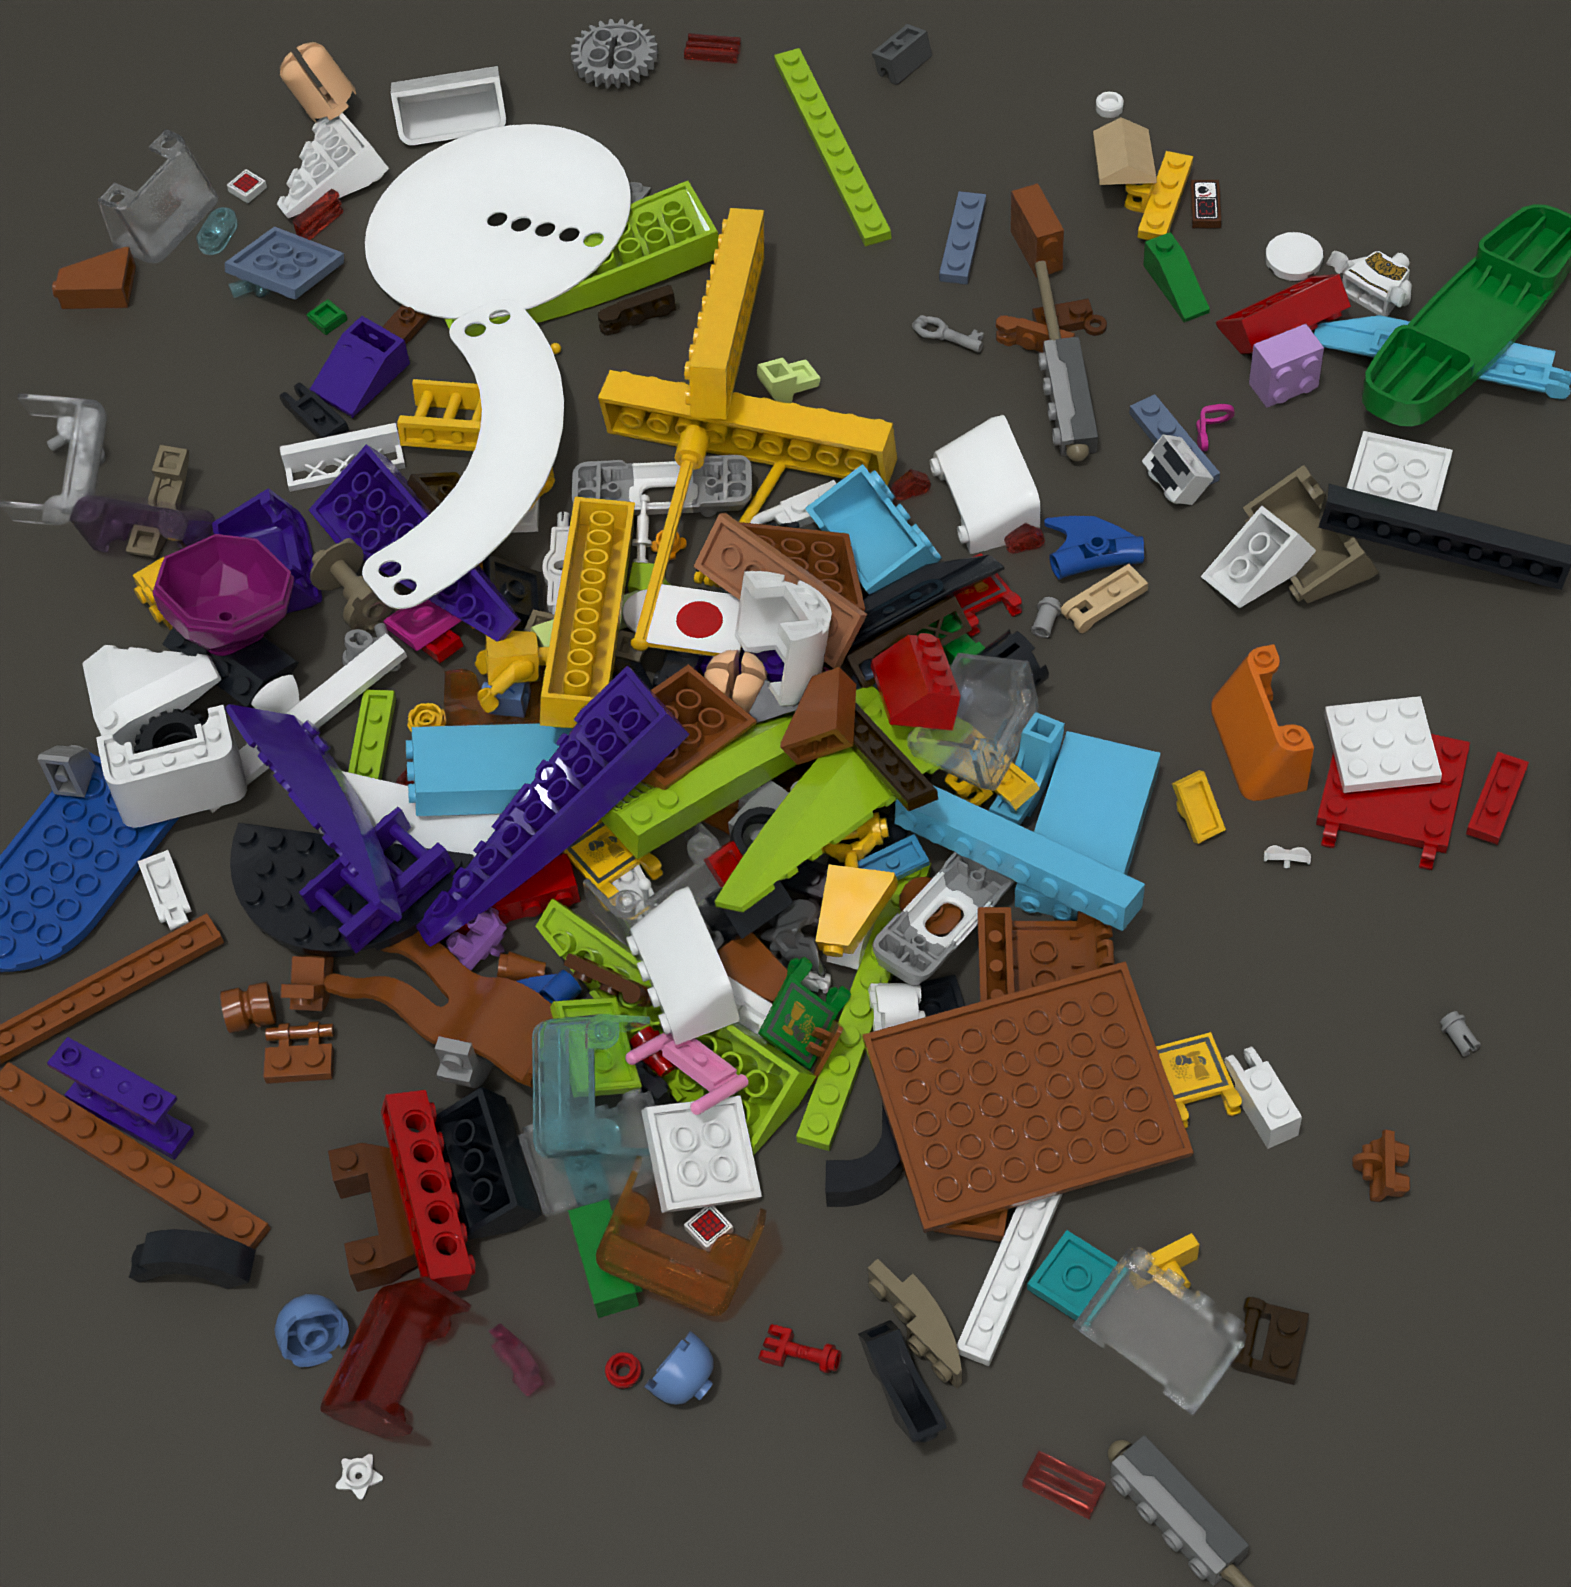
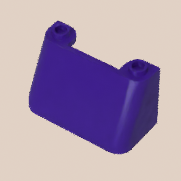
M266 489L212 523L214 534L258 539L291 571V575L294 577V585L287 613L312 608L322 601L321 590L313 586L310 580V572L314 565L312 557L314 555L307 523L296 508L272 490Z

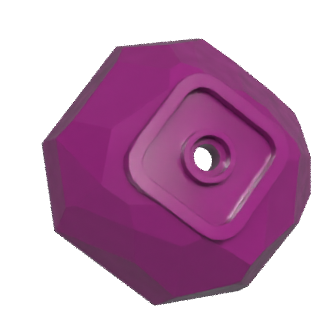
M214 534L164 557L153 589V596L158 610L163 617L185 639L214 655L225 656L260 640L268 630L286 616L293 590L294 577L291 575V571L258 539Z

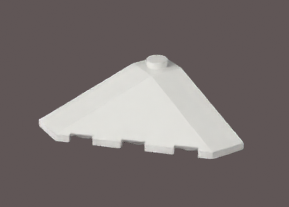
M343 113L332 120L323 117L315 122L312 131L315 133V139L312 143L310 141L305 143L299 156L303 161L302 166L299 170L297 168L293 169L287 181V186L290 188L289 194L286 198L281 196L277 203L288 219L367 187L372 182L380 180L389 169L370 143Z
M104 645L82 663L93 717L101 735L112 733L117 743L124 745V743L131 742L133 749L136 746V735L141 734L139 729L143 724L148 725V720L151 717L158 718L161 716L160 713L164 711L173 713V709L183 711L222 680L211 657L203 654L186 656L182 652L163 651L162 653H157L143 648L129 647L127 650L118 649L113 645Z

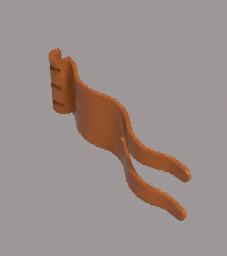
M419 931L397 944L381 949V951L404 955L419 965L448 998L446 1005L442 1007L437 1006L409 984L387 976L354 978L334 973L326 976L324 979L325 990L329 993L351 999H374L387 1005L402 1017L415 1032L432 1044L436 1045L438 1037L472 1043L476 1054L495 1064L519 1083L533 1087L536 1080L540 1079L548 1085L549 1093L557 1095L569 1077L550 1006L552 1004L533 989L517 981L502 977H483L472 972L460 963L440 942L431 947L427 945ZM546 1065L554 1067L557 1070V1072H555L553 1069L549 1068Z

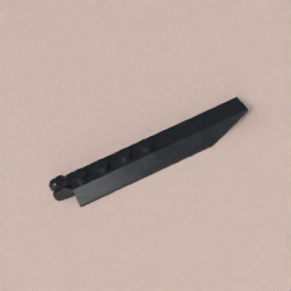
M991 555L926 564L864 597V612L867 616L849 651L946 597L956 596L1004 570V566ZM823 662V667L828 666V664Z

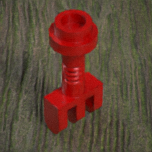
M771 1324L768 1334L780 1339L766 1337L763 1346L775 1352L761 1350L758 1356L760 1361L783 1367L787 1356L798 1357L799 1359L818 1363L821 1372L829 1373L830 1371L836 1372L838 1370L842 1353L841 1350L836 1349L835 1345L829 1343L823 1349L792 1342L794 1337L792 1329Z

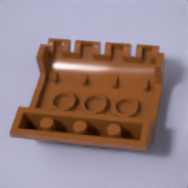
M1011 907L977 908L980 1002L1114 965L1113 941L1109 940V938L1113 937L1112 926L1106 925L1083 912H1077L1076 921H1012Z

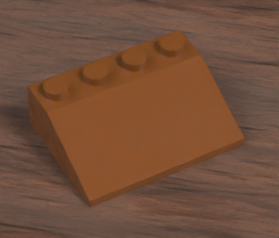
M688 664L651 691L690 735L641 782L662 790L668 789L755 726L757 720Z

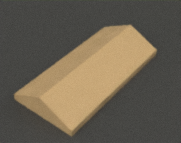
M1120 117L1093 131L1099 185L1156 183L1157 177L1149 129Z

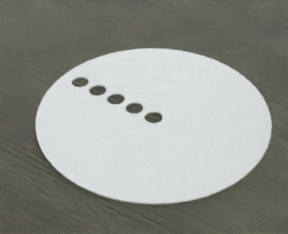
M522 124L478 131L455 139L429 152L414 162L391 183L376 204L368 222L365 236L367 263L375 281L392 299L405 307H411L414 311L429 316L457 319L490 301L499 299L513 300L527 310L569 291L593 273L607 259L619 242L628 222L631 209L629 181L618 159L606 147L589 136L570 129L549 125ZM496 213L507 215V220L502 225L490 226L487 223L489 217ZM527 218L531 221L529 228L524 231H514L511 228L513 222L517 219ZM551 223L555 226L554 232L548 236L541 237L535 233L537 227L542 224ZM569 228H575L580 232L579 236L570 242H564L559 238L560 234ZM598 233L604 236L603 242L598 246L588 247L584 244L585 238L591 234ZM498 311L493 313L490 316V318L502 317L510 314L505 311Z

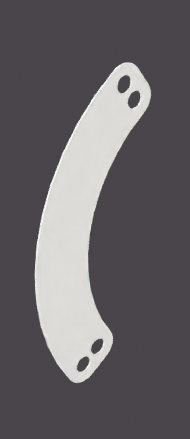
M508 299L490 301L460 316L450 327V338L468 361L480 390L482 406L480 432L476 448L466 470L444 501L419 525L397 541L373 554L365 562L362 569L364 581L377 597L391 608L407 609L415 607L451 586L480 564L520 523L532 507L548 479L557 457L563 431L564 395L561 374L552 348L540 327L518 302ZM498 311H505L510 314V319L503 324H494L489 320L490 316ZM472 324H482L486 327L485 332L477 337L466 335L465 329ZM387 562H397L401 565V571L393 577H384L379 574V568ZM402 580H412L417 584L415 591L408 595L397 594L394 591V587Z

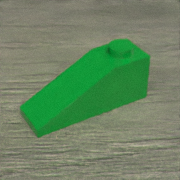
M1171 232L1145 241L1143 266L1182 321L1185 323L1210 313V308L1187 256Z

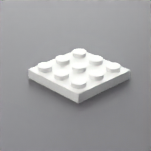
M1363 431L1347 488L1437 511L1453 450Z
M1421 696L1325 707V721L1343 793L1440 783L1442 773Z
M741 1095L728 1097L699 1115L691 1112L690 1105L692 1102L652 1106L641 1110L662 1213L751 1201L762 1197Z

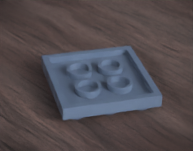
M274 226L225 262V272L241 280L249 281L264 289L272 290L287 298L296 300L344 263V253Z

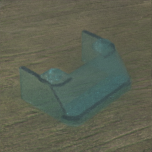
M611 1014L548 1019L540 1022L534 1028L532 1034L533 1142L535 1150L541 1157L558 1160L628 1162L650 1156L649 1148L621 1147V1132L617 1124L610 1119L595 1117L594 1049L604 1050L612 1047L619 1038V1032H627L650 1024V1017Z

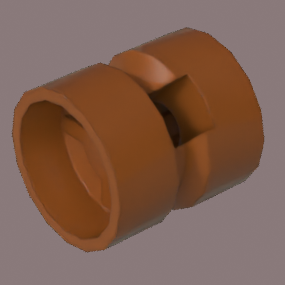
M267 981L249 985L247 991H243L239 987L221 991V1006L229 1033L248 1030L251 1023H254L257 1027L276 1024L274 1000Z

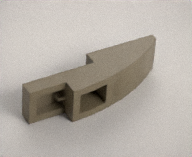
M879 1259L875 1260L867 1267L869 1289L880 1300L885 1298L893 1306L892 1310L898 1319L907 1324L906 1343L910 1350L919 1358L924 1356L932 1364L931 1368L936 1376L944 1383L949 1381L957 1389L962 1385L959 1351L949 1323L938 1303L914 1274H911L905 1281L901 1282Z

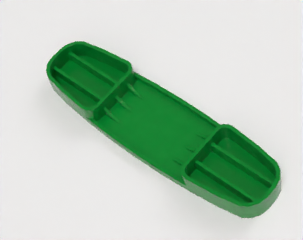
M1533 204L1525 206L1484 236L1478 244L1476 256L1429 300L1408 325H1401L1395 328L1379 349L1365 372L1361 394L1362 403L1365 408L1375 416L1399 426L1424 424L1447 407L1483 375L1534 321L1571 271V214L1548 205Z

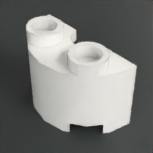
M907 983L870 984L868 993L870 1008H873L874 1031L925 1017V1012L919 1011L918 1007L921 1001L920 984L918 986H911Z

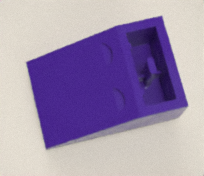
M361 316L342 333L309 390L314 391L322 400L353 418L410 364L405 340Z

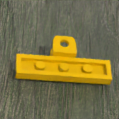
M1166 151L1156 183H1145L1142 185L1126 184L1125 190L1128 194L1124 206L1131 211L1144 213L1138 228L1137 238L1150 240L1169 233L1193 165V156ZM1139 197L1142 198V201L1135 202L1133 198Z
M972 728L973 732L952 754L960 763L947 774L945 782L956 792L955 796L977 806H980L994 794L993 790L1012 808L1017 810L1040 790L1039 786L1030 776ZM966 776L962 782H956L959 777ZM977 792L973 798L968 799L970 793Z

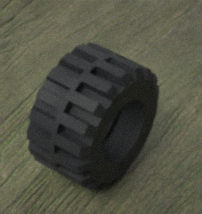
M173 709V713L161 712V716L158 718L151 717L148 720L149 724H143L139 729L141 734L136 735L134 752L136 754L197 738L194 725L201 724L203 726L207 721L200 714L194 715L191 710H186L184 713L180 709Z

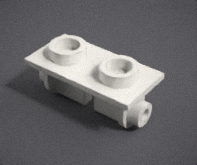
M728 976L737 1006L739 1023L758 1034L772 1003Z

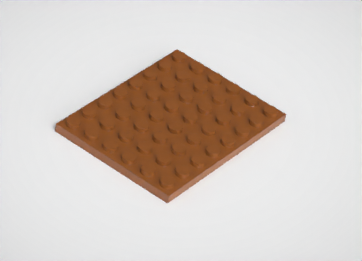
M1126 961L863 1034L864 1046L924 1233L1188 1158L1194 1153Z

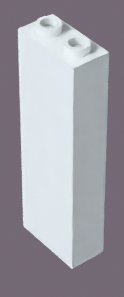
M342 771L357 794L373 827L384 816L399 807L411 826L407 832L425 848L431 849L439 842L447 851L473 854L475 857L474 848L481 840L486 843L495 831L491 826L501 815L416 816L415 803H409L408 786Z

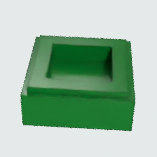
M329 299L306 314L308 321L325 335L348 320L346 313Z

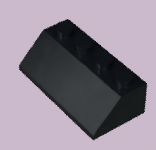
M172 627L162 643L170 651L182 652L186 656H197V654L210 656L222 679L216 685L249 708H254L251 704L252 700L266 684L281 676L292 675L299 664L297 660L264 636L260 640L225 656L214 655L185 639L174 627Z
M480 1087L436 1115L435 1127L436 1131L441 1132L443 1136L444 1151L442 1155L444 1162H449L451 1167L452 1179L450 1186L452 1192H456L459 1198V1213L457 1214L459 1222L464 1223L466 1226L467 1240L514 1232L542 1215L505 1097Z

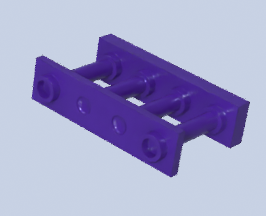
M399 807L384 816L373 827L383 852L397 840L418 859L403 872L385 856L402 914L448 874L455 865L447 850L439 842L427 850L407 832L411 826ZM336 859L316 878L310 880L299 891V894L311 912H315L323 905L343 924L338 930L347 945L357 954L390 925L394 919L374 905L355 881V876L344 867L339 859ZM347 883L368 902L355 915H352L333 897Z
M69 1037L65 1039L47 1062L48 1067L75 1081L64 1094L67 1099L173 1160L176 1159L194 1135L192 1127L167 1114L178 1100L175 1095Z

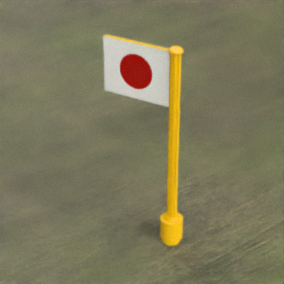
M698 425L687 426L680 434L674 458L681 467L635 637L630 643L632 648L637 651H645L648 647L714 657L727 650H739L740 656L742 646L735 637L740 604L739 599L727 593L663 584L693 470L703 466L710 441L706 429Z

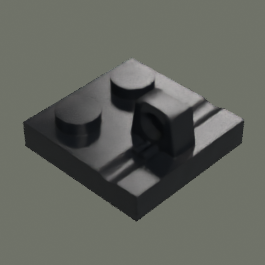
M492 555L483 560V571L521 620L520 622L527 624L533 609L544 612L541 572Z

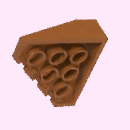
M739 522L859 609L865 611L848 533Z

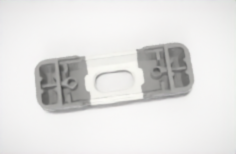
M743 455L706 456L703 466L693 470L682 513L700 512L705 517H712L720 511H739L744 509L752 495V466L750 460ZM623 460L580 463L574 468L572 474L573 504L575 497L635 502L634 515L641 514L640 497L642 493L648 488L675 487L681 466L676 461L627 464ZM671 502L647 503L646 514H668Z
M954 852L932 880L876 936L873 942V952L878 964L907 984L918 986L939 969L949 955L978 924L977 908L994 907L1016 881ZM949 903L959 907L963 911L964 917L948 935L943 937L935 936L926 929L925 923L940 906Z

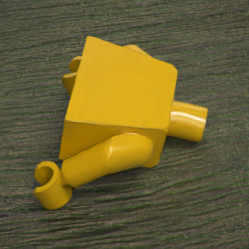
M512 630L501 641H495L486 635V650L480 651L475 661V666L480 674L487 673L488 685H492L491 688L481 689L477 695V699L486 713H490L498 707L499 700L496 698V695L499 693L502 695L514 683L538 680V667L546 666L549 647H538L536 633Z

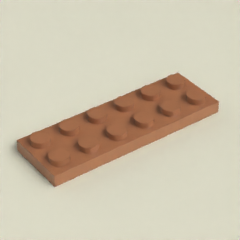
M726 513L718 515L693 566L739 600L744 571L785 575L784 581L796 585L799 581H803L818 590L827 599L832 612L824 662L832 668L841 667L867 616L864 611Z

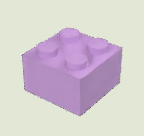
M1307 324L1254 344L1249 384L1266 408L1277 403H1284L1288 399L1302 393H1309L1318 387L1324 347Z

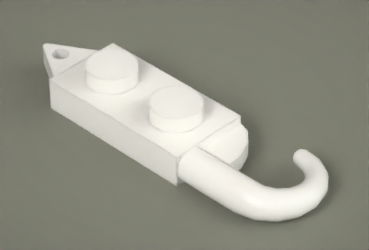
M833 480L780 502V505L755 515L750 523L765 524L775 520L780 525L796 521L799 522L800 527L815 522L805 508L837 483Z

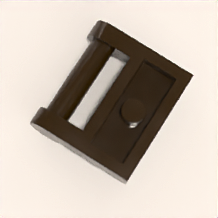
M1256 1297L1245 1298L1243 1305L1245 1318L1237 1353H1233L1230 1366L1243 1373L1294 1385L1309 1313L1268 1304ZM1259 1318L1270 1320L1262 1360L1251 1357Z

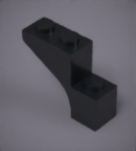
M889 1320L858 1333L871 1372L881 1382L895 1423L913 1443L916 1441L927 1442L937 1437L938 1432L946 1429L947 1426L910 1357L900 1329Z

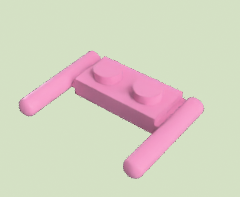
M662 1033L629 1051L625 1056L628 1064L635 1065L662 1050L663 1057L709 1091L708 1094L691 1103L690 1110L695 1115L705 1112L748 1086V1079L745 1075H737L736 1068L696 1038L676 1045L671 1033L666 1035Z

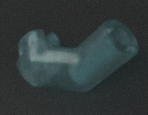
M239 280L228 285L233 298L253 290L256 291L258 297H264L270 293L269 289H264L246 280Z

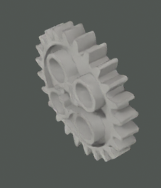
M622 18L618 23H614L612 19H609V23L606 25L599 21V27L597 28L589 25L590 32L582 30L581 37H575V44L571 46V59L574 71H578L579 78L585 77L586 83L594 80L595 87L605 83L606 89L611 84H615L618 89L623 82L630 86V80L633 79L640 82V75L649 76L648 69L654 70V62H658V48L655 36L651 35L650 29L643 30V24L634 27V20L624 24Z

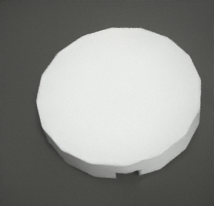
M1287 232L1276 236L1269 242L1265 253L1266 266L1268 269L1270 267L1274 271V275L1289 281H1302L1307 279L1308 275L1313 273L1315 275L1319 272L1323 262V248L1310 235L1300 232Z

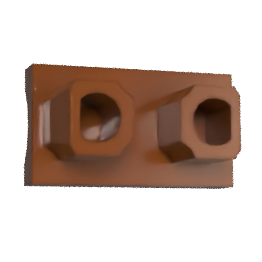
M1383 1130L1381 1138L1363 1145L1362 1153L1356 1154L1352 1158L1353 1168L1361 1171L1362 1178L1370 1182L1371 1201L1380 1202L1386 1196L1402 1197L1410 1189V1177L1406 1174L1395 1172V1165L1402 1167L1409 1158V1145L1396 1141L1395 1131Z

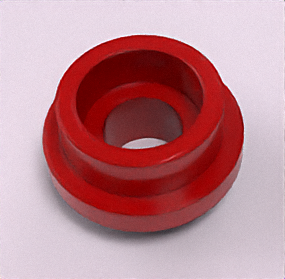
M620 1352L613 1355L607 1361L605 1375L608 1382L614 1387L628 1388L639 1380L641 1365L634 1355ZM626 1367L630 1369L629 1373L625 1376L617 1374L620 1368Z

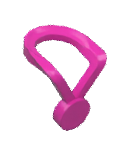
M1216 404L1202 408L1200 419L1196 422L1198 431L1197 443L1202 452L1208 450L1206 424L1222 423L1233 418L1235 412L1232 405ZM1227 412L1222 417L1205 418L1206 413Z

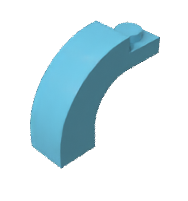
M1037 712L1034 713L1022 731L1015 765L1037 783L1040 790L1017 810L1012 808L998 795L989 808L990 812L1018 825H1021L1026 816L1030 817L1054 769L1061 747L1065 723Z

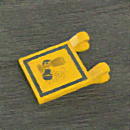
M601 820L562 852L563 854L568 853L570 862L596 889L610 909L621 904L619 891L611 883L637 865L641 864L652 880H656L663 875V871L660 869L662 865L657 857L648 853L637 860Z
M1211 1032L1156 1046L1185 1128L1188 1127L1189 1113L1184 1104L1221 1094L1227 1115L1233 1116L1241 1113V1097L1231 1081Z

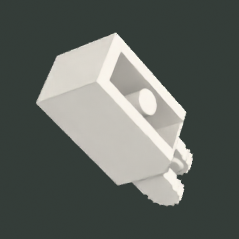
M1253 1047L1244 1049V1057L1250 1069L1245 1071L1234 1055L1226 1057L1224 1062L1235 1082V1089L1241 1097V1106L1267 1149L1298 1136L1302 1116L1269 1062H1262Z

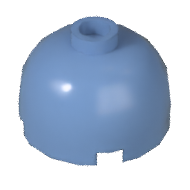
M305 1294L287 1303L279 1312L274 1328L277 1345L282 1356L285 1359L292 1360L293 1364L299 1367L316 1366L328 1361L333 1357L329 1352L335 1350L338 1345L342 1348L349 1334L348 1322L343 1312L331 1299L318 1294Z
M691 1331L688 1332L685 1338L689 1343L687 1344L682 1339L656 1370L657 1374L652 1379H649L644 1386L663 1402L677 1405L684 1404L693 1397L700 1400L713 1385L708 1379L714 1368L712 1354L704 1342Z

